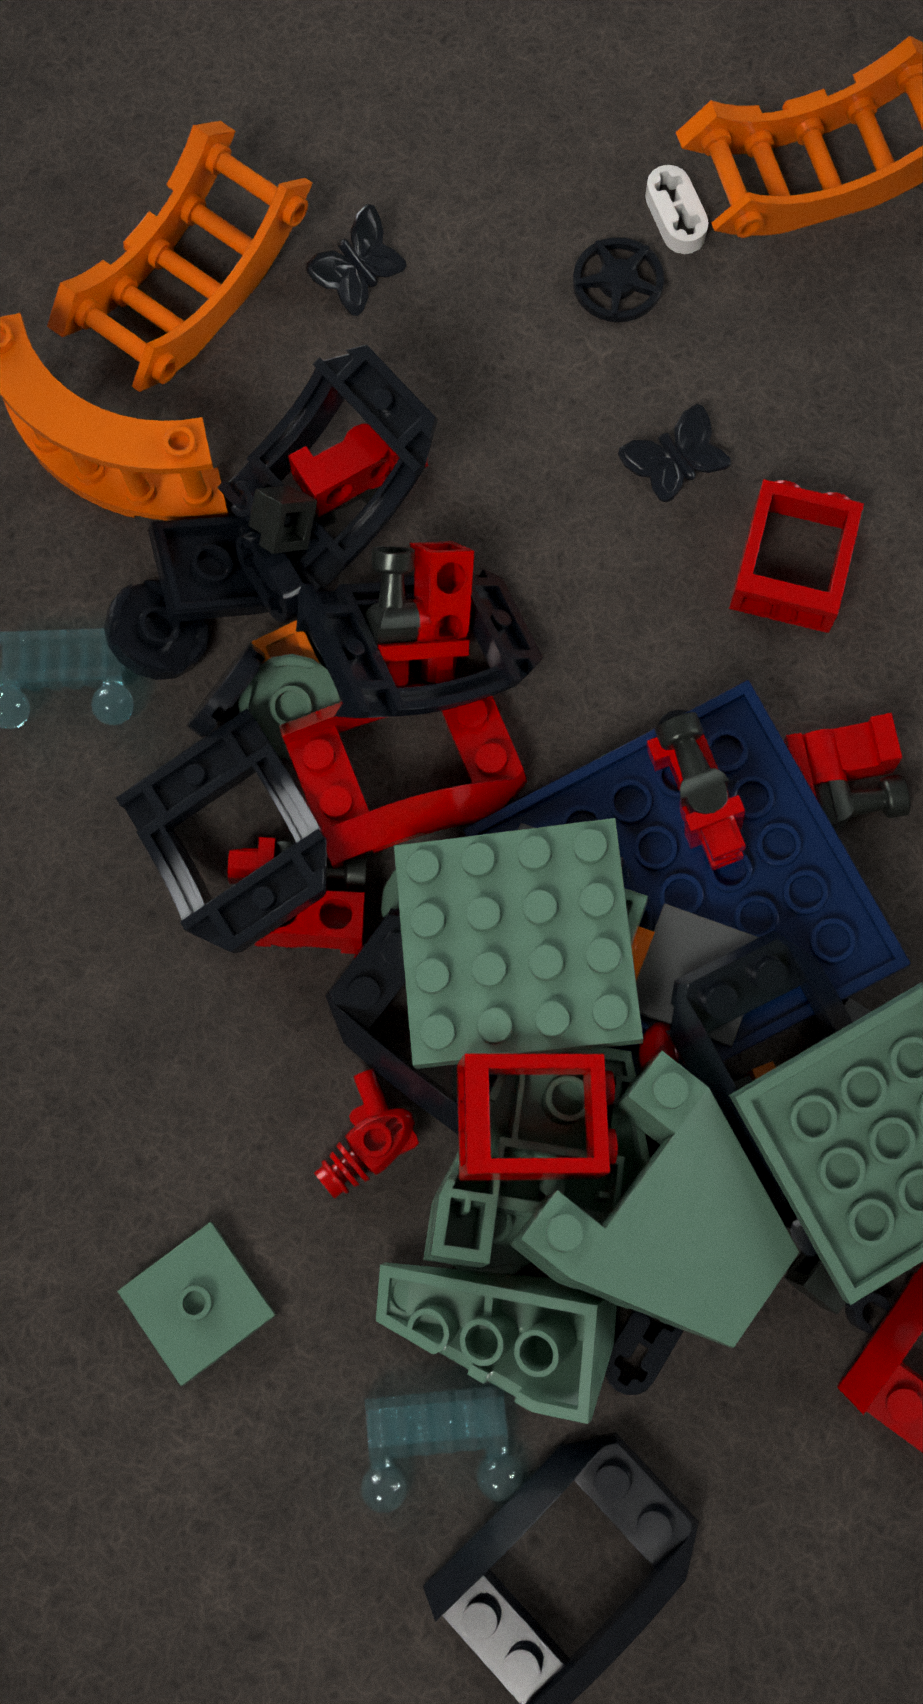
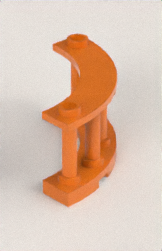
M908 36L884 56L853 74L855 83L829 96H827L825 89H821L787 100L782 106L783 110L762 113L759 105L737 106L710 100L676 132L682 149L705 153V155L711 156L731 205L711 222L714 231L737 235L740 238L782 234L875 207L923 182V145L895 162L875 117V113L881 106L901 94L907 93L923 130V42ZM851 123L857 125L876 171L862 178L842 184L822 135ZM794 142L804 145L823 190L807 194L790 195L772 149ZM747 154L755 159L769 195H759L746 191L732 155Z
M222 121L193 125L181 157L166 184L173 192L157 216L149 211L132 233L123 241V247L126 252L111 265L102 260L86 272L60 282L47 327L61 337L82 329L88 330L92 328L140 363L132 387L139 392L158 383H167L178 370L199 354L260 284L279 254L292 228L296 227L303 220L308 210L306 198L312 182L306 178L279 183L277 187L231 156V149L229 147L236 131ZM222 173L270 206L254 238H251L206 207L205 198L217 175ZM189 225H199L242 255L222 284L174 252V246ZM155 268L157 270L164 268L208 300L184 321L139 290L138 286ZM128 305L167 334L146 343L107 314L117 306L126 307Z
M21 313L0 317V396L3 398L10 418L26 446L35 455L39 463L61 484L80 497L104 509L132 518L140 516L168 521L229 516L225 495L217 488L222 483L218 467L213 468L202 417L171 421L145 420L119 415L95 406L67 389L44 366L30 343Z

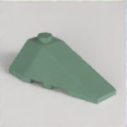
M384 1262L380 1264L376 1322L431 1354L439 1352L468 1369L467 1375L483 1384L487 1381L515 1396L514 1402L531 1412L588 1424L592 1420L614 1346L617 1305L585 1291L559 1284L551 1278Z

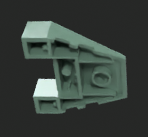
M606 1047L553 1053L604 1054L605 1070L613 1072L615 1096L613 1104L607 1105L608 1128H614L617 1134L618 1154L616 1163L610 1164V1173L599 1179L459 1180L458 1150L431 1203L423 1260L479 1269L490 1264L496 1213L530 1218L543 1199L557 1190L602 1225L650 1160L645 1132L613 1107L636 1077L631 1051ZM497 1075L489 1090L491 1158H587L583 1075Z
M661 1051L643 1066L613 1106L618 1112L659 1143L660 1146L602 1225L557 1190L543 1199L510 1245L559 1284L585 1291L606 1299L615 1305L626 1309H633L659 1319L660 1322L734 1348L795 1260L799 1251L709 1087L665 1052Z

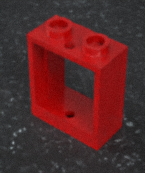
M763 479L756 499L729 609L829 633L839 613L864 503L852 501L846 495L837 492L823 494L802 489L796 483L787 480L773 482ZM768 511L842 529L827 592L753 574Z
M464 1054L457 1063L459 1180L599 1179L610 1173V1164L616 1163L618 1154L617 1134L614 1128H608L607 1105H612L614 1102L615 1081L613 1072L605 1070L604 1054ZM489 1075H583L587 1158H491Z

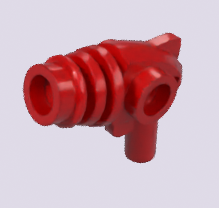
M369 1069L353 1076L363 1105L352 1110L349 1115L350 1121L355 1126L345 1135L351 1150L347 1151L339 1142L336 1147L343 1156L339 1159L332 1151L329 1156L334 1161V1164L330 1166L326 1160H322V1166L314 1172L334 1199L343 1192L345 1194L349 1193V1189L345 1185L348 1180L354 1187L360 1185L353 1177L355 1174L358 1173L364 1182L370 1180L362 1170L364 1167L377 1176L399 1155L419 1145V1140L413 1131L415 1121L412 1112L404 1108H388L374 1069Z

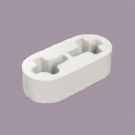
M659 166L648 177L645 194L647 205L666 245L676 253H693L699 250L705 243L709 224L707 214L686 172L678 166ZM666 184L669 190L676 189L674 202H672L666 190L659 191L660 185ZM680 216L688 229L694 228L693 234L687 235L684 229L677 230Z

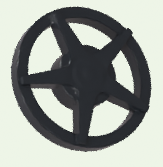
M618 237L595 241L594 244L589 246L580 255L573 272V289L578 302L593 316L610 322H628L647 314L660 299L664 284L663 268L655 253L648 245L645 246L638 241ZM623 249L635 254L627 260L615 259L608 250ZM598 254L603 264L600 273L580 278L584 266L592 257ZM644 259L653 269L656 286L638 277L636 268ZM600 288L607 297L611 298V310L595 304L588 298L583 289ZM634 291L650 296L638 307L618 311L620 300L629 297Z

